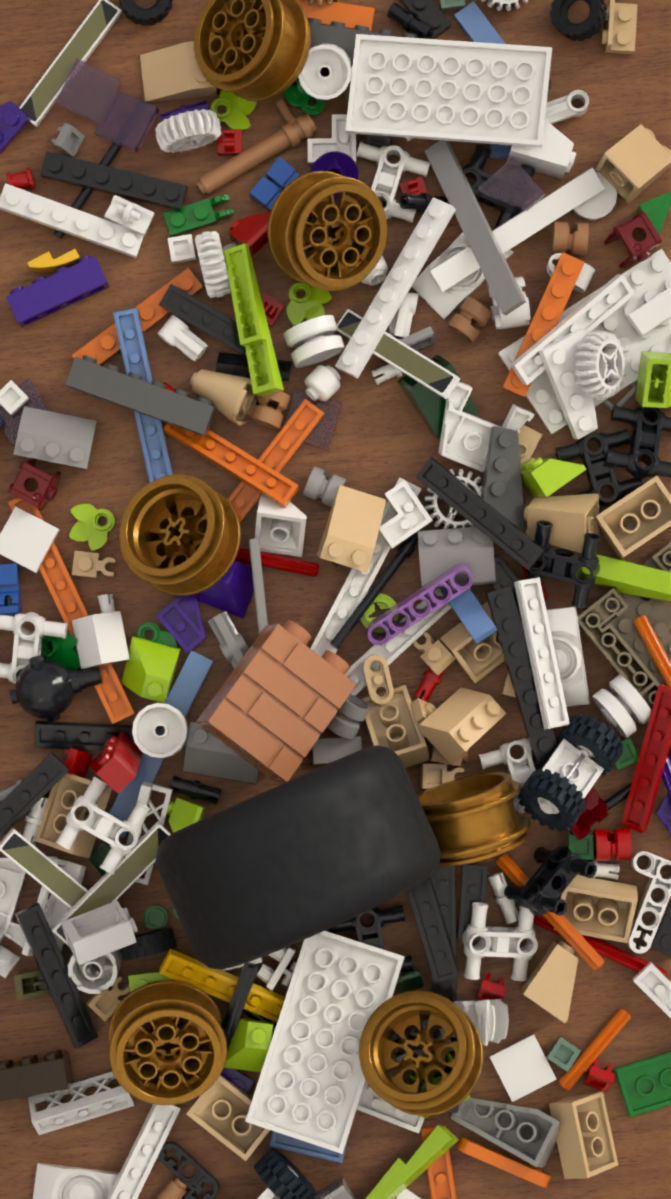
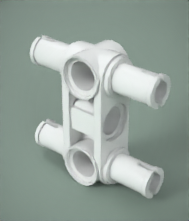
M360 142L356 157L377 162L378 168L371 189L378 196L379 200L386 204L384 208L386 219L396 217L413 223L416 209H402L400 204L396 203L395 196L402 173L409 171L427 177L430 162L410 157L408 152L403 151L398 146H382L379 148ZM390 155H396L400 158V161L396 164H391L387 161V158Z
M34 612L18 613L15 616L0 615V630L13 631L14 634L12 662L10 664L0 663V678H8L11 683L16 684L20 673L19 670L27 666L32 657L41 656L42 638L44 635L65 639L68 623L46 621V618ZM24 622H32L35 630L30 631L26 629Z
M528 738L505 743L499 746L500 749L479 754L482 769L504 763V765H507L508 772L512 776V781L519 782L521 788L532 772L536 771ZM513 745H519L522 748L523 754L521 758L514 759L511 757L510 748ZM517 794L512 798L515 811L521 814L526 813L524 811L525 806L520 805V799H518Z
M94 776L84 795H80L71 807L70 812L65 818L67 824L56 843L70 850L80 830H86L110 844L111 849L102 865H100V868L114 875L124 855L130 854L142 833L140 827L149 811H151V808L137 801L127 821L119 820L97 807L98 804L96 803L108 784ZM80 806H84L89 810V815L84 820H79L75 817V810ZM124 831L132 834V841L127 845L119 842V835Z
M473 902L471 923L468 924L462 934L463 952L467 956L464 977L471 980L480 979L481 959L484 956L512 957L514 961L511 979L521 982L527 981L528 962L538 948V942L535 938L536 932L533 928L534 915H532L529 909L519 905L518 926H485L488 905L482 902ZM480 936L479 942L476 945H472L474 938ZM527 938L526 944L520 947V942Z

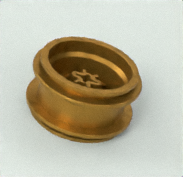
M208 0L199 16L194 34L195 57L206 80L214 87L224 91H231L248 101H264L288 89L302 72L309 55L311 43L309 22L298 0Z
M330 171L309 172L290 182L277 197L268 221V243L275 262L289 277L320 290L340 291L348 289L365 279L375 268L383 254L387 238L385 211L378 196L365 183ZM338 193L336 205H334L333 194ZM309 214L314 217V219L311 218L310 222L307 221ZM312 246L313 249L305 255L304 250ZM325 253L326 257L322 260V256Z
M184 474L164 476L143 487L128 504L122 517L119 534L122 556L131 571L160 591L176 596L194 595L209 589L219 582L234 563L241 540L239 518L227 498L213 490L211 486L201 479ZM177 510L178 516L174 515L172 512ZM156 535H158L162 540L155 541Z
M493 772L472 775L437 785L417 795L439 845L441 856L438 867L457 866L485 860L510 851L525 842L528 837L526 831L530 828L531 823L528 818L517 816L512 798L521 791V785L517 781H512L511 774Z
M180 981L152 982L128 994L115 1009L108 1031L110 1065L119 1084L137 1099L156 1105L181 1104L205 1093L219 1078L227 1057L226 1037L221 1027L223 1018L218 1006L201 989ZM179 1018L186 1019L180 1027V1024L178 1023ZM150 1021L152 1024L151 1030L144 1024ZM206 1042L204 1047H198L199 1044Z
M409 991L388 999L372 1013L361 1034L359 1060L365 1080L381 1099L405 1113L417 1116H432L453 1109L471 1093L481 1073L483 1047L479 1032L472 1020L452 1001L433 992ZM421 1015H430L427 1029L423 1028ZM413 1029H418L417 1038L410 1040V1032ZM443 1029V1037L439 1040H434L435 1031ZM394 1032L404 1039L400 1041L401 1044L390 1041ZM455 1034L457 1041L447 1044ZM415 1050H423L429 1058L416 1054ZM405 1051L406 1056L403 1057L401 1062H397L396 1055L398 1052ZM450 1051H455V1059L447 1063L445 1061L446 1054ZM446 1066L452 1068L449 1075L444 1071ZM397 1068L403 1069L392 1079L388 1075L389 1071ZM412 1073H417L416 1082L408 1085V1076ZM437 1073H442L441 1082L433 1085V1076ZM425 1081L426 1092H420V1088L423 1086Z

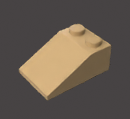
M194 41L184 42L140 55L145 103L217 95V88L206 80L197 63Z
M339 485L317 556L367 573L375 549L386 499Z
M405 684L393 688L394 695L386 704H377L369 696L362 698V700L370 706L365 721L373 746L388 747L398 755L404 767L407 768L430 760L425 739L417 727L419 724L415 720L411 705L412 701ZM385 691L377 693V695L383 696L385 694Z
M221 1075L205 1093L199 1096L186 1113V1115L245 1161H247L270 1131L269 1129L245 1122L253 1097Z

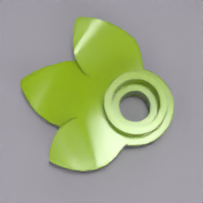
M221 90L219 98L211 103L210 110L215 112L219 121L225 122L230 129L246 130L251 127L246 116L254 111L257 101H248L231 91ZM220 107L226 108L224 114H219L217 110Z
M302 282L294 283L289 289L291 301L286 309L289 321L292 325L296 326L304 319L310 320L325 316L322 304L332 299L329 291L320 290ZM302 290L306 295L304 298H298L296 293Z
M91 504L74 506L71 509V513L78 522L72 527L69 537L78 542L88 541L91 551L100 549L107 542L108 532L115 525L114 515L107 509L97 510ZM101 517L107 518V524L104 526L99 525Z

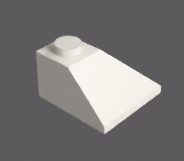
M261 494L255 528V538H259L260 551L302 557L307 516L291 502L284 508Z

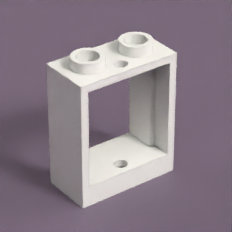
M117 900L60 922L67 944L79 965L136 943L134 933L138 932L135 921L133 918H130L127 908H122Z

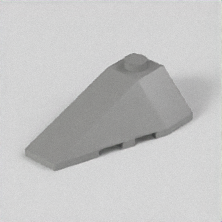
M476 1098L460 1103L458 1105V1113H453L450 1118L538 1168H544L555 1146L560 1126L559 1120L539 1109Z

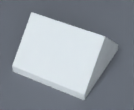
M121 611L94 614L72 620L74 635L78 640L76 646L81 669L130 660Z

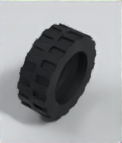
M119 0L121 9L126 17L135 24H141V26H152L157 22L163 21V18L168 16L173 1L157 0L152 7L141 8L134 0Z
M554 0L551 4L550 16H552V24L555 25V28L563 36L573 41H584V39L592 38L603 27L604 20L607 17V6L604 0ZM576 1H585L590 8L587 19L579 24L570 22L567 15L569 7Z
M173 928L136 935V943L121 948V953L125 961L175 949L177 945Z

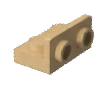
M609 0L606 9L607 17L604 20L607 21L606 29H602L601 44H605V53L634 54L638 4L615 3V0Z

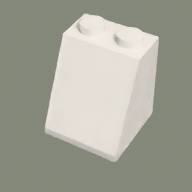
M545 120L542 148L512 146L506 164L520 167L521 164H526L533 167L535 172L562 179L564 173H569L576 156V152L572 151L574 143Z

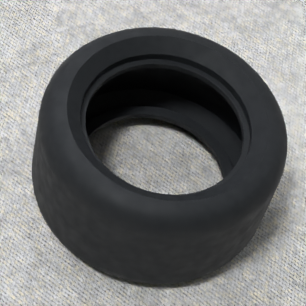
M376 745L331 762L172 833L158 847L156 863L194 954L207 967L221 970L253 961L298 943L411 890L435 873L439 866L441 853L437 839L401 759L388 747Z

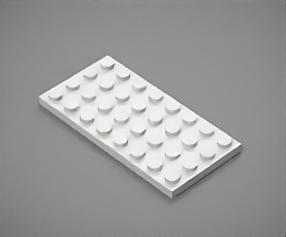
M356 34L345 131L351 134L542 148L552 47Z
M662 249L623 273L635 294L588 333L605 331L615 334L616 339H620V346L624 347L623 355L626 356L624 359L626 365L624 372L626 376L622 378L624 383L620 386L619 392L638 380L641 351L671 353V317L642 337L627 318L629 314L671 287V262ZM599 289L564 310L558 324ZM524 337L498 353L508 371L511 369L510 364L514 362ZM545 370L532 381L525 397L549 434L553 435L568 424ZM610 397L604 399L594 398L595 407Z
M327 931L304 940L245 1122L343 1154L366 1082L359 1060L361 1034L372 1013L382 1003L393 997L405 956Z

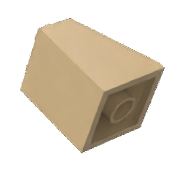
M640 124L604 153L595 170L630 204L671 166V151L656 140L654 133L650 129L644 128Z
M599 494L534 498L524 511V520L527 521L525 534L534 540L537 522L539 520L548 521L553 524L549 539L550 545L582 553L584 535L586 533L599 535V524L595 518L599 514Z
M561 940L559 944L552 941L528 976L527 981L523 983L519 990L523 995L563 1023H566L569 1016L578 958L573 955L575 950Z

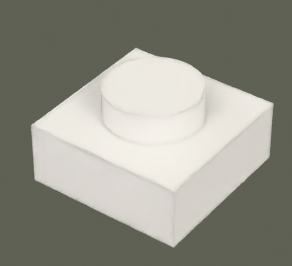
M192 234L168 238L172 264L196 260Z
M12 380L0 390V404L11 415H14L29 400L28 396Z

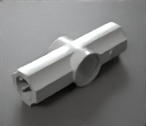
M225 611L210 619L208 623L220 643L219 647L225 658L235 668L249 648L241 633L237 632L229 614Z

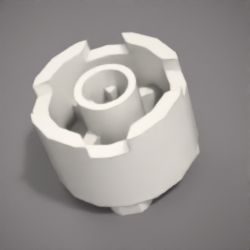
M522 276L515 277V280L526 303L508 315L502 314L488 285L489 297L492 298L493 306H490V311L493 314L492 320L495 322L496 329L504 330L530 325L529 300L526 297L525 291L522 290V287L526 286Z
M120 949L81 965L78 964L75 956L72 954L68 964L69 978L71 977L77 988L85 993H102L103 990L112 986L117 978L122 965Z

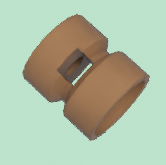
M554 221L551 253H566L569 250L574 255H586L589 224L575 222L572 226H569L568 222Z
M467 297L459 308L461 313L455 314L447 326L461 339L473 344L481 332L480 327H485L493 314L480 302Z
M282 391L264 397L258 396L259 405L254 406L250 420L279 430L284 418L282 411L287 410L291 396ZM270 403L275 405L274 409L268 407L267 404Z

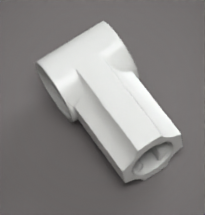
M574 90L567 96L547 102L545 120L550 124H554L571 117L583 116L587 112L589 104L587 93L582 90ZM574 99H580L583 101L584 106L574 108L571 102Z
M407 293L389 324L388 334L398 340L409 336L419 294Z
M172 315L157 333L166 343L173 348H178L194 362L200 359L208 348V345L193 334L189 327L175 315Z

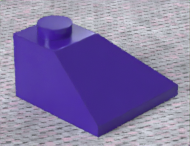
M234 561L229 571L219 582L209 589L200 592L198 601L244 618L254 593L252 568Z

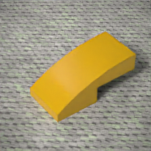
M73 249L53 260L48 251L27 263L32 272L49 273L55 272L64 266L70 268L76 265L80 257L76 249Z

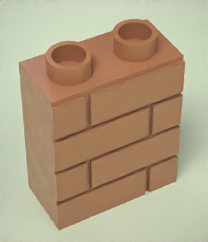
M287 620L283 626L273 624L263 628L196 721V723L274 782L289 781L356 685L345 676L350 669L349 664L329 650H326L321 657L306 646L312 638L311 635L303 627L291 620Z

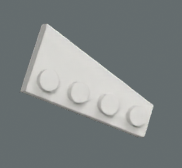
M579 328L538 350L572 437L577 440L598 429L594 398L586 396L585 391H581V384L577 383L578 376L575 374L576 366L574 364L576 363L575 354L578 353L577 345L581 344V339L584 338V331Z

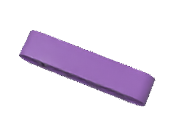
M465 564L455 565L373 619L368 627L369 641L375 645L387 643L469 589L473 583L471 568ZM464 572L468 575V579L465 582H458L455 579V575ZM438 586H443L448 592L443 596H438L435 594L434 589ZM417 600H424L427 606L424 609H417L413 604ZM401 613L406 616V620L402 623H397L393 620V616ZM376 627H382L386 633L383 636H376L372 630Z

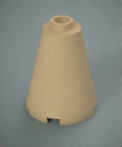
M201 369L199 372H195L190 380L192 391L195 394L212 401L211 406H214L218 412L239 426L247 422L243 420L246 414L251 416L254 406L258 403V395L253 394L251 378Z

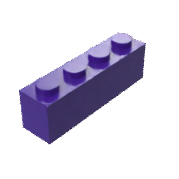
M85 256L70 268L68 266L61 267L54 272V275L48 278L46 276L39 277L32 282V285L26 288L20 286L10 291V295L6 296L20 327L22 328L109 288L96 257Z

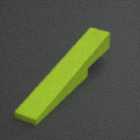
M244 243L226 249L224 254L240 345L245 346L253 394L264 397L284 391L249 246Z
M596 555L599 560L600 571L596 576L595 584L616 587L618 593L671 601V572ZM581 567L585 574L590 575V571L586 567Z
M437 1125L409 1161L404 1158H398L366 1199H395L459 1139L445 1126Z

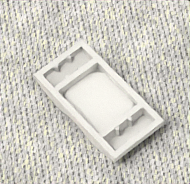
M461 233L439 257L431 262L411 286L443 320L486 280L480 268L444 292H440L429 273V270L469 246L464 233ZM510 249L503 253L507 260L514 252Z
M576 607L547 609L566 707L590 704Z
M37 1163L33 1199H107L120 1172Z

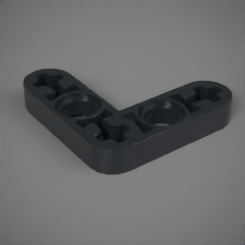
M170 1141L163 1144L159 1153L160 1161L190 1188V1191L182 1199H200L192 1193L196 1191L199 1195L203 1190V1182L205 1184L213 1183L212 1190L214 1192H206L202 1199H214L219 1191L217 1179L176 1142ZM166 1148L168 1150L174 1148L176 1150L174 1155L179 1160L182 1156L186 1158L180 1163L178 1169L174 1167L177 1164L174 1158H165ZM184 1165H194L196 1174L190 1178L184 1176L182 1173Z

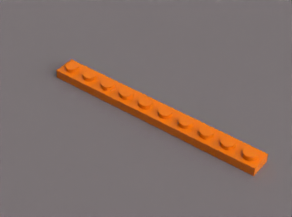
M16 498L8 502L12 511L16 506L44 521L40 510L22 499ZM53 542L39 570L64 623H68L69 633L75 637L72 620L89 616L59 550L55 542ZM112 663L96 666L100 668L103 684L95 685V689L111 723L116 724L134 715L135 711Z

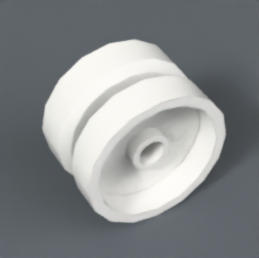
M324 43L312 47L309 50L305 66L298 76L300 85L307 94L316 99L329 100L338 97L348 88L351 82L353 66L351 58L344 49L335 44ZM323 67H327L330 71V74L325 77L321 75Z
M325 315L307 320L283 333L287 346L296 348L291 353L295 368L320 363L344 351L345 346L341 336L332 335L337 330V324L333 315Z
M619 674L609 682L614 696L608 690L602 688L592 698L607 721L622 736L628 738L637 731L632 717L638 723L645 724L649 721L652 710L637 690Z
M163 703L148 705L141 710L133 722L132 729L133 738L138 748L150 757L157 758L171 757L180 752L187 742L189 732L187 719L182 712L169 704ZM158 726L165 728V733L161 736L157 735L158 731L156 728Z

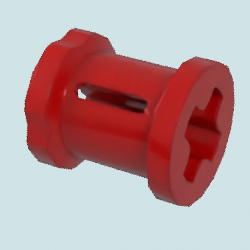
M30 167L26 168V171L15 174L6 173L9 185L22 190L26 188L36 189Z

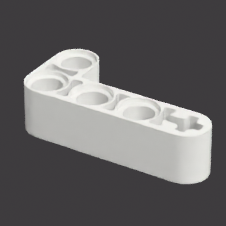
M646 851L635 852L630 860L634 871L650 877L634 916L628 943H626L629 949L639 954L645 953L651 947L671 896V875L666 879L660 875L661 867L664 865L671 867V861ZM642 855L647 856L649 864L645 869H640L637 866V859ZM655 888H660L663 893L662 899L654 902L651 899V892ZM647 911L652 912L654 916L653 922L649 925H644L642 915ZM640 926L643 929L649 930L648 934L642 933L641 939L644 941V944L638 945L635 948L636 944L633 942L634 937L639 938L642 932L637 927Z

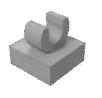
M64 123L63 127H58L57 129L60 132L56 139L52 138L51 141L66 155L75 157L85 136L72 125Z

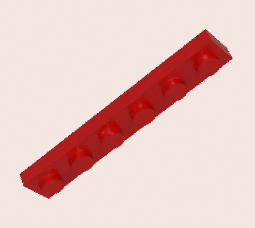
M664 684L659 685L620 824L640 833L647 831L671 745V687Z

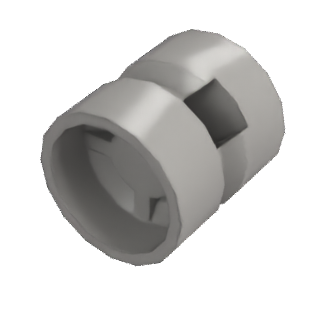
M314 466L303 495L313 500L320 498L323 504L332 507L338 486H345L347 479L336 474L328 476V471Z
M350 694L327 727L341 737L354 739L360 729L359 721H364L370 706L362 699Z

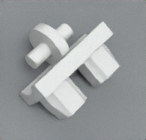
M114 195L104 217L145 236L155 213Z
M289 946V948H283L269 954V956L280 963L276 970L264 963L260 968L257 976L267 983V988L273 991L283 973L285 977L281 983L288 987L296 962L292 963L290 969L286 967L296 949Z

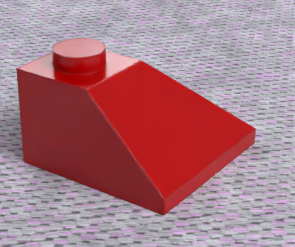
M270 212L246 216L242 221L240 219L235 221L230 227V239L237 243V246L244 243L248 244L251 258L268 243L267 229Z

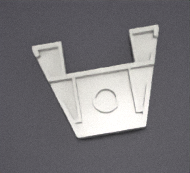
M459 381L446 399L438 453L441 456L484 472L491 427L500 426L462 411L473 388ZM513 404L501 428L517 430L519 434V429L527 421L530 422L535 414Z
M47 856L48 858H50V857L59 858V857H56V856ZM8 857L0 858V928L6 931L5 936L23 948L26 938L19 923L13 922L12 919L27 873Z

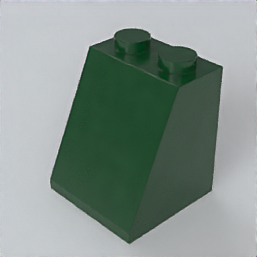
M436 355L430 359L458 376L452 364L441 356ZM405 375L397 381L430 432L438 439L441 438L446 399ZM469 395L462 411L476 415L479 411Z

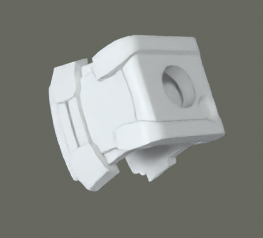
M502 999L454 1001V1004L468 1015L476 1026L482 1045L487 1046L489 1041L500 1043L502 1039H506L509 1014L508 1006L502 1002Z

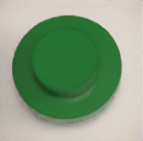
M158 905L147 908L143 915L144 924L151 930L164 928L168 922L167 911Z

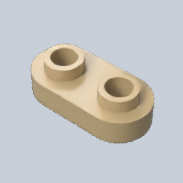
M379 655L369 656L363 663V672L369 697L377 704H386L394 695L387 661ZM372 663L379 664L380 668L377 672L371 671ZM378 687H383L385 689V694L383 696H378L376 694V690Z

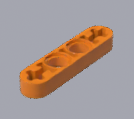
M462 1136L457 1146L459 1151L541 1187L547 1188L551 1175L532 1165Z

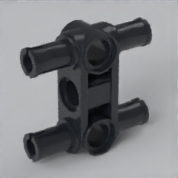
M477 145L470 163L464 166L463 172L466 177H471L476 181V184L470 187L477 201L500 210L501 214L495 226L497 228L522 211L529 195L527 188L535 173V169L529 165L521 164L514 183H509L483 171L491 151L484 146ZM516 196L520 199L521 203L511 205L508 202V198Z
M614 405L610 419L612 421L629 423L633 427L630 452L627 454L608 449L604 464L625 468L628 473L637 479L652 478L656 475L671 478V463L660 461L658 458L661 432H671V417L665 416V413L655 407H636L634 410ZM644 417L649 418L653 423L647 422ZM638 461L643 462L647 467H642Z
M627 429L607 435L603 432L592 433L576 440L574 444L555 448L558 460L567 461L578 457L583 460L590 487L587 491L573 495L599 494V506L621 500L623 496L630 494L643 485L642 479L637 478L619 482L613 466L604 464L608 449L631 444ZM587 441H596L599 445V450L596 452L590 451L587 448ZM602 487L611 489L612 498H603L600 494V489Z
M539 520L536 524L534 541L546 551L541 556L543 562L538 561L531 570L526 569L528 572L527 579L540 577L542 582V577L547 576L573 583L575 590L571 604L577 608H586L590 588L594 586L596 576L600 571L599 560L596 555L601 537L594 533H586L584 535L582 553L549 544L553 524L548 521ZM581 567H586L590 571V575L585 574Z
M559 846L553 851L539 847L534 853V859L537 860L536 862L542 863V865L524 887L510 883L506 886L504 894L507 899L518 901L522 907L529 909L534 916H541L548 911L561 916L567 910V903L563 899H558L577 874L587 878L594 877L597 872V866L594 865V862L582 860L578 854L572 853L567 846Z
M403 905L387 909H380L377 906L365 912L374 916V922L371 926L361 924L360 917L362 914L331 928V933L354 930V932H357L358 942L385 950L381 927H383V924L405 921ZM411 955L404 958L400 973L414 971Z

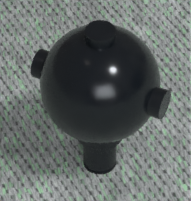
M35 656L29 660V664L19 673L15 689L9 690L12 704L19 703L28 714L53 722L60 719L61 714L71 705L75 694L82 693V690L86 689V687L103 684L99 667L83 671H77L76 668L68 670L57 661L44 659L43 656Z

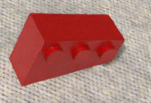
M123 732L117 737L111 736L103 745L105 747L103 751L88 764L118 794L136 777L143 755L138 746Z

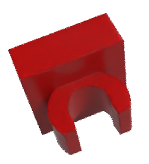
M220 129L218 156H236L242 152V129Z
M422 176L399 184L401 194L420 195L421 193H428Z
M263 293L261 299L267 323L272 328L285 306Z
M70 748V750L65 749L63 753L68 754V757L64 764L70 768L67 773L84 778L92 754Z
M488 973L479 986L476 999H489V1001L493 999L503 1000L507 986H503L504 978L500 977L498 984L490 981L491 974Z
M596 1059L586 1073L583 1084L607 1092L613 1084L615 1074L611 1073L612 1064L609 1063L606 1069L603 1070L598 1067L599 1060Z

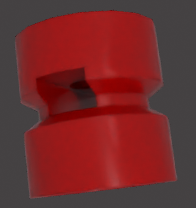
M615 828L613 832H610L609 829L593 830L595 861H610L612 857H615L616 860H631L632 841L629 828Z

